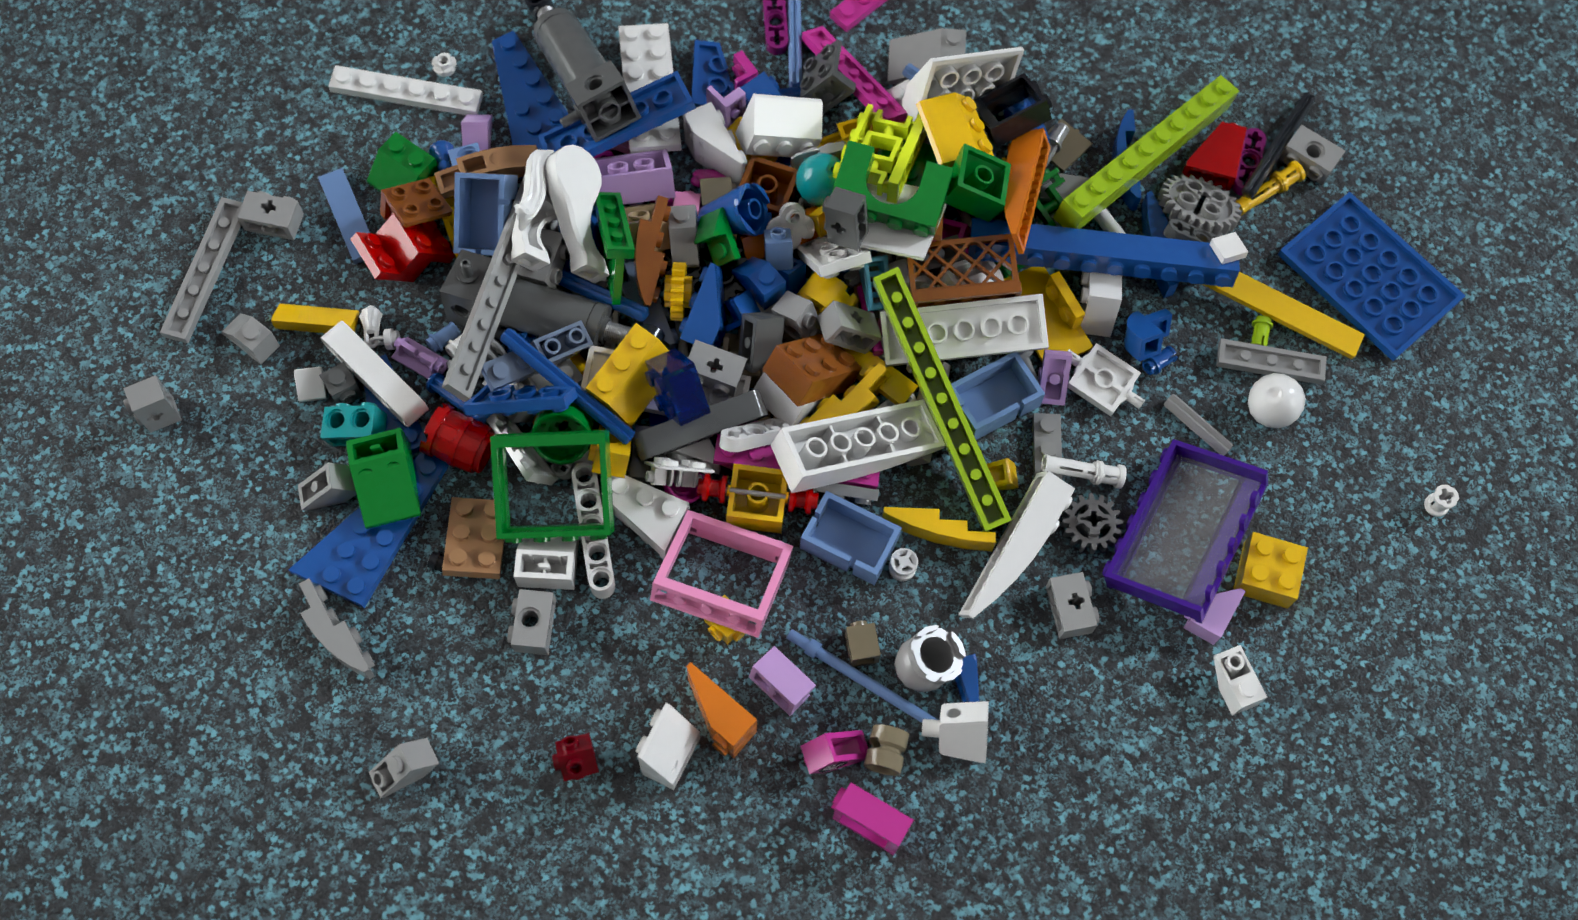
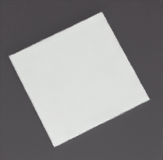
M867 183V188L873 197L883 203L895 204L887 202V193H883L882 196L877 195V185ZM905 184L897 204L912 198L919 187ZM946 203L944 204L939 223L947 207ZM868 223L869 232L860 247L924 261L934 236L929 234L928 237H919L913 234L912 230H893L884 223Z

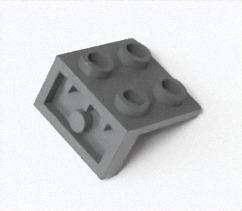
M838 39L831 45H826L814 58L810 57L804 65V76L800 84L801 91L799 97L821 99L823 102L822 115L855 92L856 84L837 70L842 42Z

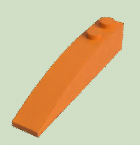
M1044 128L1031 130L1013 139L1008 145L1007 160H1004L1011 164L1004 210L1018 254H1024L1051 149Z

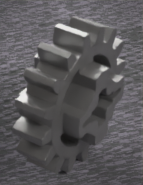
M1093 493L1089 494L1087 500L1082 495H1079L1076 500L1077 503L1072 501L1068 507L1069 509H1066L1062 514L1066 519L1062 520L1061 527L1067 528L1063 536H1071L1070 545L1073 546L1078 543L1080 545V552H1083L1085 547H1087L1090 553L1094 554L1098 547L1103 553L1107 549V545L1112 547L1116 542L1115 538H1119L1122 531L1118 528L1122 526L1123 520L1116 519L1120 514V510L1113 511L1111 509L1113 501L1105 504L1103 502V495L1098 500L1094 499ZM1085 509L1084 514L1075 516L1078 511ZM1109 531L1106 536L1099 538L1100 533Z

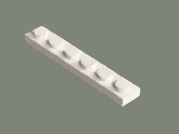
M336 65L328 85L330 92L462 115L478 114L483 98L482 90Z

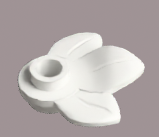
M795 202L784 204L780 208L779 216L770 220L766 230L774 227L790 228L793 250L798 247L801 238L811 239L815 231L813 220L805 215L804 208Z

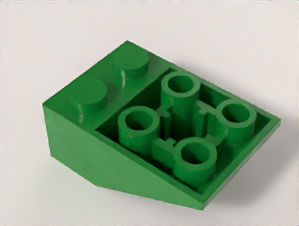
M401 427L346 441L349 467L365 528L369 529L421 516L411 442Z

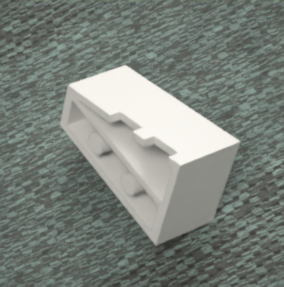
M1082 271L1081 285H1083L1080 303H1082L1081 307L1085 312L1081 327L1085 334L1111 337L1122 301V276Z
M625 475V478L611 476L613 514L628 528L630 527L637 533L641 540L649 544L664 559L687 510H690L689 503Z

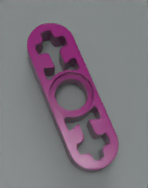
M763 0L766 49L772 55H782L788 49L785 0H776L777 9H772L771 0ZM773 18H778L782 23L778 26H773L769 21ZM774 35H779L780 45H775Z
M1258 128L1246 130L1237 177L1232 185L1233 191L1241 196H1244L1241 191L1244 187L1242 185L1243 181H1241L1244 175H1248L1247 182L1263 157L1266 135ZM1250 138L1255 139L1256 144L1253 149H1249L1251 146ZM1249 157L1254 160L1255 165L1247 166L1243 163L1242 159Z

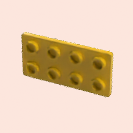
M1030 267L1018 272L1022 288L1021 296L1043 294L1049 348L1045 350L1068 351L1070 349L1078 356L1090 351L1093 345L1081 327L1085 312L1060 271L1049 275L1045 267ZM1009 276L1004 280H1012V276ZM1044 349L1035 350L1043 362Z

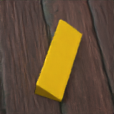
M280 303L272 316L271 322L275 329L327 333L336 324L343 321L356 332L359 310Z

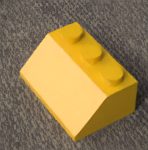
M953 92L922 100L916 104L938 164L953 167L964 143L994 156L992 152L993 146L987 139L984 131L985 126L979 119L976 103L971 97Z
M635 323L586 386V391L631 428L680 362L657 337Z

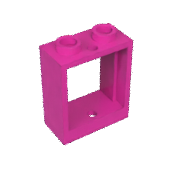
M851 782L847 789L840 788L831 807L835 810L832 819L892 855H895L914 821Z

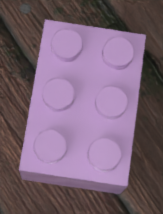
M667 149L595 159L602 179L599 192H620L623 205L629 204L634 206L641 205L646 201H656L658 195L669 199L676 197L673 171Z

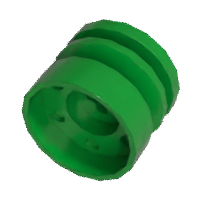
M572 402L569 408L562 412H553L551 409L537 413L532 433L592 430L595 420ZM589 445L536 446L533 448L540 457L548 462L561 465L570 464L581 459L588 451Z

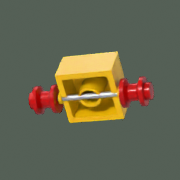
M734 464L731 485L728 484L727 486L728 476L724 475L719 481L712 480L710 474L705 473L704 479L699 478L697 495H702V501H707L709 496L718 497L719 502L724 504L726 496L729 497L726 522L743 529L781 534L785 504H788V501V512H793L795 507L804 508L806 514H810L811 509H817L819 493L813 492V488L795 493L790 491L789 495V492H787L788 484L781 469Z

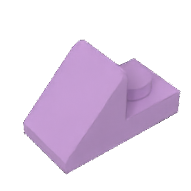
M1044 349L1042 367H1039L1038 371L1039 385L1045 392L1041 404L1065 406L1072 362L1071 352Z

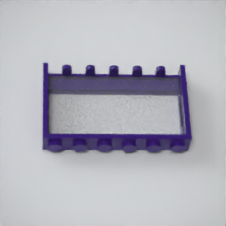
M1173 439L1169 448L1165 447L1160 457L1161 464L1158 470L1154 469L1149 478L1150 486L1147 492L1141 493L1137 504L1138 509L1135 515H1130L1126 524L1127 531L1123 538L1120 537L1114 549L1115 555L1112 561L1108 560L1106 562L1103 576L1109 589L1114 588L1195 619L1196 622L1202 624L1268 486V470Z

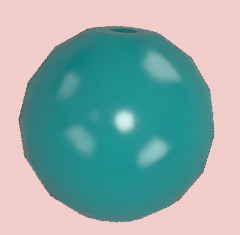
M817 153L806 158L799 166L795 178L801 197L809 204L817 207L823 206L825 198L831 195L836 178H833L835 163L841 160L829 153Z

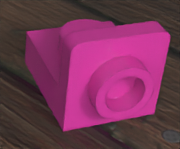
M742 50L733 55L734 66H732V71L736 77L734 88L737 89L758 76V71Z

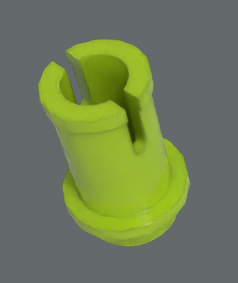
M1260 315L1256 316L1255 320L1252 321L1254 329L1251 344L1267 346L1269 332L1273 328L1270 317Z

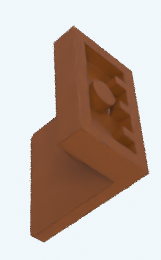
M430 178L381 190L380 214L384 220H387L392 213H395L404 227H410L452 215V208Z

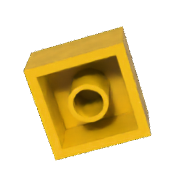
M1252 532L1243 544L1234 590L1241 588L1245 590L1243 596L1288 609L1298 599L1308 547Z

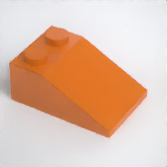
M690 662L687 665L688 681L710 736L714 741L712 745L723 756L729 754L735 758L757 733V719Z

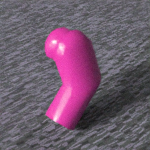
M697 169L692 173L693 177L690 182L694 186L700 187V179L726 176L714 169Z

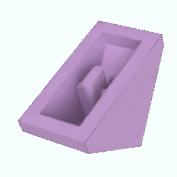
M467 114L461 121L462 145L465 146L478 142L480 151L490 149L493 116Z

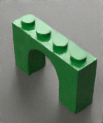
M848 140L834 188L839 187L866 195L868 223L880 222L893 230L907 229L912 230L913 234L919 237H928L929 234L935 237L951 184L953 168L927 161L920 186L912 198L900 204L883 203L873 197L867 188V180L874 161L875 147Z

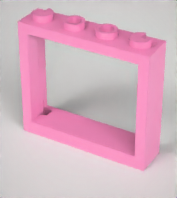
M687 510L653 581L650 601L759 638L789 565L793 545L734 526L728 522L705 516L701 513ZM688 533L777 563L758 609L667 578Z

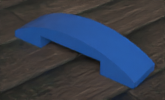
M1128 109L1120 124L1113 145L1112 160L1127 149V145L1131 144L1135 133L1133 109ZM1140 181L1121 195L1130 210L1136 211L1142 198Z

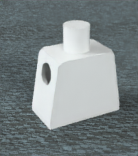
M989 702L943 704L941 706L940 720L923 719L922 737L939 738V753L941 755L986 763Z

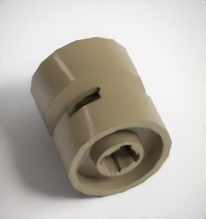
M873 725L869 740L872 748L867 749L864 767L883 775L900 776L904 761L900 754L906 751L909 733L893 726Z

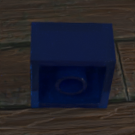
M675 348L645 361L648 369L645 372L646 379L649 385L654 387L657 394L654 396L655 404L660 412H665L669 420L673 419L682 426L711 413L693 361Z

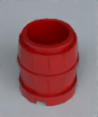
M443 403V408L438 407L424 430V433L428 434L426 442H420V452L429 457L435 456L453 468L456 467L469 473H480L491 457L490 437L495 435L493 429L485 423L476 421L471 416H466V414L456 411L455 407Z

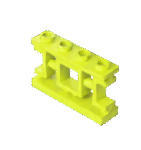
M868 104L865 111L859 113L856 129L852 128L849 140L892 151L889 157L874 155L867 183L877 185L878 196L887 193V202L897 204L927 133L920 114H918L915 121H913L912 116H908L903 124L883 119V110L878 109L877 112H873V105ZM844 145L842 149L841 161L835 163L833 178H837L847 145ZM888 173H891L890 178L887 181Z

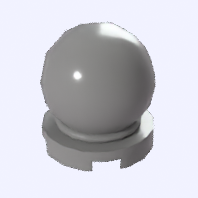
M939 625L927 626L901 645L894 665L898 678L907 688L917 692L937 690L944 683L950 682L962 672L961 668L963 658H965V650L962 642L954 632L948 633L944 629L938 628Z

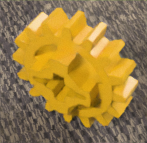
M673 262L672 275H665L664 307H670L671 321H682L685 308H690L689 303L693 293V276H687V265L684 262Z

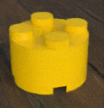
M816 272L811 275L797 293V295L813 302L817 315L833 300L853 307L858 302L854 293L850 296L845 291L848 286L839 278L820 277Z

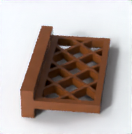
M1011 234L932 241L927 252L930 257L922 266L913 258L906 257L910 293L917 308L1021 296L1022 293L1014 240ZM1007 242L1008 252L1003 258L991 250L995 243ZM969 245H977L983 250L976 261L964 252ZM949 247L957 253L949 263L937 255L942 248ZM986 254H989L999 262L991 272L979 264ZM960 256L972 264L964 275L952 266ZM933 259L945 267L937 277L925 269ZM1003 265L1011 271L1012 280L1002 281L994 274ZM914 267H915L916 269H918V271H917L915 274H914ZM975 267L987 276L982 283H974L967 278ZM948 270L960 278L953 286H947L940 280ZM921 273L933 281L928 288L916 289L915 280Z

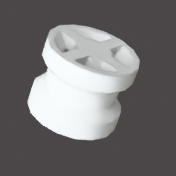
M900 548L892 554L889 572L894 579L907 581L915 575L918 566L916 553L908 548Z

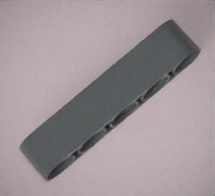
M755 389L637 432L633 437V441L641 462L714 437L717 434H721L723 429L749 424L769 414L759 389Z

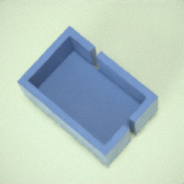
M455 172L454 253L459 254L461 249L480 255L493 256L512 208V199H515L517 195L518 175Z
M1018 352L1010 353L951 383L976 440L1014 421L1017 414L1021 417L1040 407L1045 396V392Z
M826 491L815 510L814 517L812 516L801 536L800 549L846 572L850 567L853 569L852 575L875 585L900 537L902 527Z

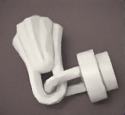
M374 306L362 309L359 318L364 329V342L370 348H375L377 345H385L387 350H395L394 342L400 337L399 331H394L392 328L384 329L383 335L379 336V326L383 314ZM374 333V337L369 339V334Z

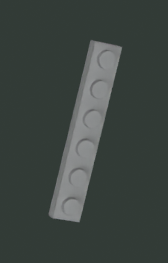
M221 197L161 328L160 334L163 337L189 343L241 227L237 216L243 202Z

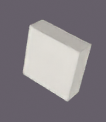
M1236 232L1211 239L1210 246L1222 265L1246 258L1248 250Z

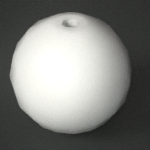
M1273 373L1265 375L1255 382L1249 392L1248 407L1250 414L1258 423L1270 428H1283L1291 425L1299 418L1304 410L1306 398L1303 388L1295 379L1285 374Z

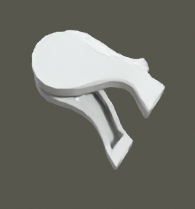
M576 145L564 146L556 152L539 149L533 151L526 162V171L523 178L524 192L521 202L514 206L516 219L512 232L511 261L531 271H537L549 265V255L542 244L540 235L544 225L558 220L561 234L570 254L571 273L592 283H597L609 276L605 259L597 250L591 231L593 205L602 185L598 164L589 152Z

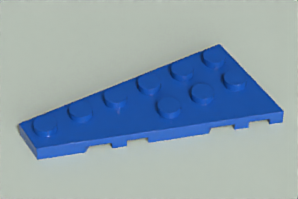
M513 30L492 40L512 144L536 145L539 150H543L538 136L562 125L560 119L568 115V112Z
M420 453L413 459L420 510L422 512L449 466L434 456L429 457ZM359 507L295 563L289 571L291 574L304 580L310 579L314 585L320 584L323 589L365 608L419 516L366 529Z

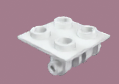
M654 457L653 462L644 461V464L651 466V471H646L645 475L646 482H650L651 485L666 486L667 484V486H672L674 479L675 487L696 488L699 478H702V475H699L698 472L714 473L715 471L705 468L706 463L691 459H681L680 464L677 460L665 457Z

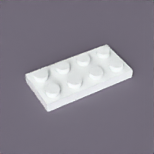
M827 234L822 238L818 237L804 244H799L793 250L814 272L824 278L836 277L839 275V272L847 269L851 271L859 270L865 266L864 264L872 262L870 251L866 248L860 247L858 251L829 243Z

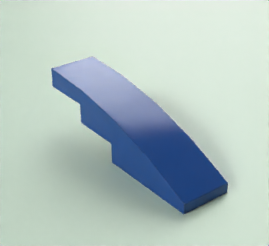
M1149 191L1141 205L1143 236L1166 238L1163 231L1169 222L1153 192ZM1155 279L1163 298L1172 296L1179 285L1177 281Z

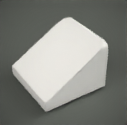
M321 367L294 370L299 402L327 399L326 386L319 376L324 373Z

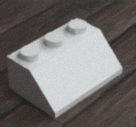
M753 94L735 133L745 155L792 157L796 153L804 152L809 148H818L822 140L823 102L821 99Z

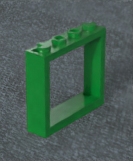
M609 430L495 434L490 437L496 539H505V542H512L513 544L521 543L522 538H533V542L541 543L551 541L550 537H562V541L569 542L579 540V536H590V540L597 541L598 539H607V535H611L614 532ZM599 444L603 523L510 526L506 448Z

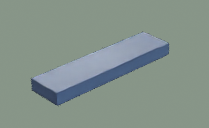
M340 168L319 176L318 179L354 264L363 262V259L350 239L356 232H370L344 170Z

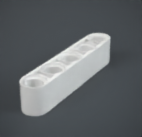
M340 321L320 337L331 353L341 363L344 362L348 370L406 427L412 425L429 410L419 395L345 322Z
M587 462L577 464L573 468L571 475L579 524L603 523V508L597 473L591 472L592 464ZM584 475L592 477L588 482L578 481ZM592 500L596 502L591 508L583 507L586 501ZM581 536L591 592L599 599H606L615 591V579L608 536L607 539H598L597 541L590 540V536ZM596 552L605 554L601 560L594 561L591 559V556ZM600 578L609 580V583L604 587L594 585Z

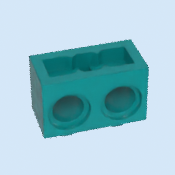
M362 402L361 406L337 403L336 406L324 407L320 438L333 447L346 446V441L384 432L387 413L378 408L377 404L371 402Z

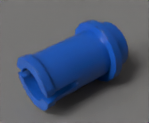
M1166 346L1161 350V354L1145 359L1142 362V367L1148 375H1157L1161 372L1162 368L1177 360L1178 356L1175 355L1177 353L1171 346Z

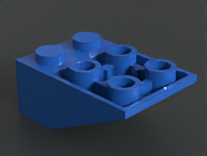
M710 262L709 267H704L699 278V282L702 283L699 292H694L689 303V307L692 308L688 318H683L679 332L682 333L680 339L694 344L696 339L720 348L726 333L724 327L727 325L722 269Z

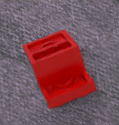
M392 213L376 234L356 232L350 239L373 277L377 280L414 282L431 261L450 263L455 257L449 242L442 236L434 220L404 227L395 213Z

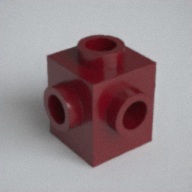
M590 733L578 736L571 735L562 740L555 741L557 753L552 754L555 771L562 772L564 782L579 780L587 775L599 773Z

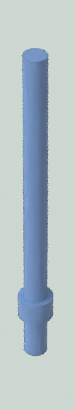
M793 629L787 635L786 639L804 649V653L809 657L820 659L919 722L923 723V719L938 720L822 648L823 644L815 639L809 640Z

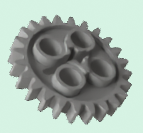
M1181 174L1180 178L1174 175L1172 179L1167 178L1166 182L1163 183L1158 196L1160 200L1159 206L1164 207L1163 212L1170 213L1169 219L1181 220L1210 233L1213 232L1217 236L1220 233L1226 235L1228 231L1232 232L1237 226L1242 213L1239 209L1241 205L1235 203L1237 198L1229 197L1230 191H1222L1221 185L1214 186L1212 180L1207 183L1203 177H1200L1198 180L1193 175H1190L1189 178ZM1204 195L1206 199L1196 215L1193 212L1201 196Z

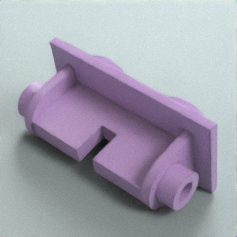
M398 337L395 340L394 347H396V351L391 356L392 359L426 379L434 373H441L443 375L446 371L447 359L409 337Z

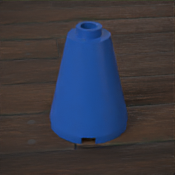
M745 183L702 206L699 210L698 219L700 221L701 216L724 207L733 234L758 236L766 230L768 223L772 219V212L768 213L767 204H770L765 190L756 183Z

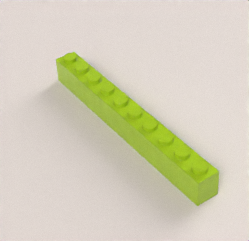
M1222 75L1217 77L1064 198L1053 219L1062 227L1081 229L1227 111L1239 90Z
M899 267L873 277V285L946 445L945 447L983 532L1010 522L1011 517Z

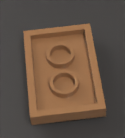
M452 497L442 567L443 576L500 579L505 539H496L494 500Z

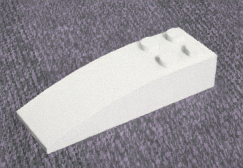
M924 399L783 427L771 443V448L791 493L836 484L876 473L936 452L946 446Z

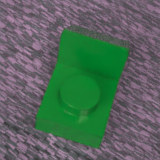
M724 207L701 216L694 244L707 243L713 263L718 267L740 259L741 256Z

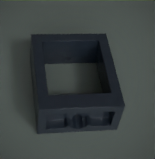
M1025 73L973 99L977 106L976 111L979 119L985 126L984 131L996 148L1052 120L1050 113L1052 103L1046 93L1042 94L1035 80L1031 81ZM1026 98L1032 104L1000 122L994 117L995 114Z

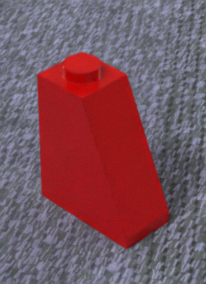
M1222 121L1187 160L1181 174L1187 178L1193 175L1198 180L1200 177H1203L1207 183L1212 180L1214 186L1221 185L1222 190L1230 191L1237 177L1247 127Z

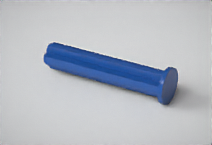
M441 373L432 374L427 379L426 389L430 393L439 394L465 413L463 405L467 401L463 402L442 388L445 377ZM468 415L482 423H485L487 418L490 417L479 418L477 415Z

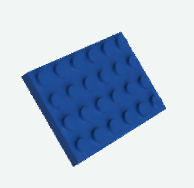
M1348 192L1280 249L1277 254L1392 361L1396 360L1466 296L1351 192Z

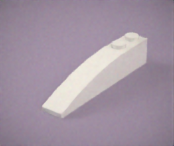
M1050 471L1036 474L958 614L962 618H974L994 602L1020 576L1035 558L1048 537L1057 530L1060 523L1058 519L1062 512L1070 506L1072 502L1071 495L1075 488Z

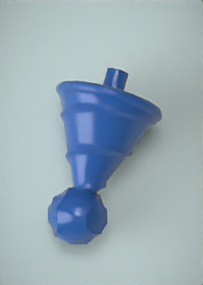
M444 140L434 142L429 148V154L438 162L437 167L439 171L452 167L449 162L448 150L454 149L451 143Z

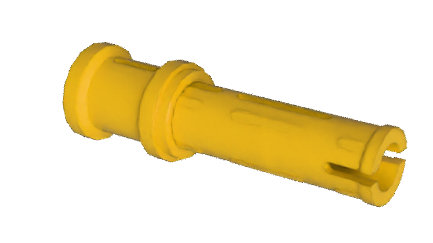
M1293 160L1288 163L1285 169L1280 172H1273L1269 180L1261 185L1254 196L1256 197L1255 199L1251 200L1247 196H1243L1236 200L1235 203L1241 205L1239 208L1242 211L1240 216L1274 194L1288 191L1289 186L1305 180L1306 174L1301 164Z

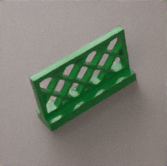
M599 192L594 206L600 228L602 244L600 253L605 259L609 271V276L606 279L612 305H621L624 259H634L635 247L621 193Z

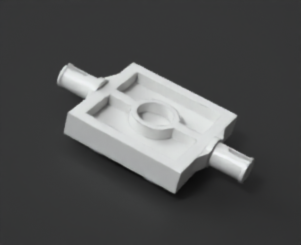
M1097 343L1090 353L1083 358L1070 349L1068 350V352L1072 353L1071 364L1076 368L1067 388L1109 416H1112L1117 407L1125 402V400L1140 409L1145 399L1132 392L1134 382L1141 372Z

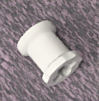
M1449 485L1438 486L1435 492L1428 495L1424 501L1426 511L1435 517L1445 515L1450 508L1457 504L1459 500L1458 492Z

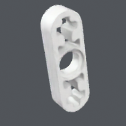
M772 418L726 428L721 431L719 446L728 452H740L770 445L780 429L788 427L789 423L781 419Z

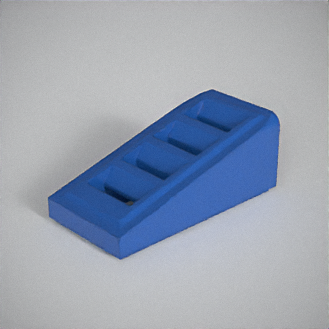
M972 654L963 658L962 672L954 678L963 703L979 702L976 654Z

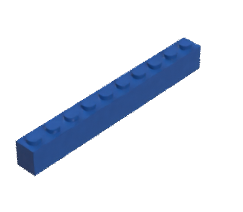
M972 217L969 237L1011 234L1007 221L991 220L987 222L983 219ZM1031 224L1024 254H1018L1015 246L1017 264L1032 267L1066 269L1086 273L1094 272L1114 276H1131L1218 287H1233L1240 271L1239 260L1222 265L1208 242ZM1007 242L995 243L991 250L1003 258L1008 252ZM977 245L968 246V255L974 260L983 252ZM986 254L981 260L998 262L989 254Z

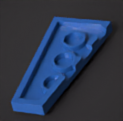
M487 384L467 401L463 407L466 416L477 415L479 418L488 417L496 413L510 416L523 411H527L528 414H536L543 410L551 409L553 412H562L567 410L569 405L577 398L575 387L545 386L536 391L535 385H526L518 390H515L514 385H507L502 387V389L491 392Z

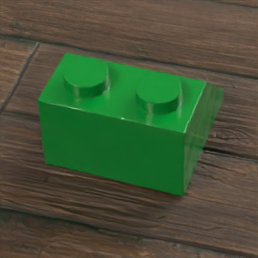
M395 131L378 149L367 183L381 192L383 189L435 176L434 173L439 171L438 165L433 156Z
M964 143L952 167L953 175L945 203L990 222L1005 206L1011 164Z

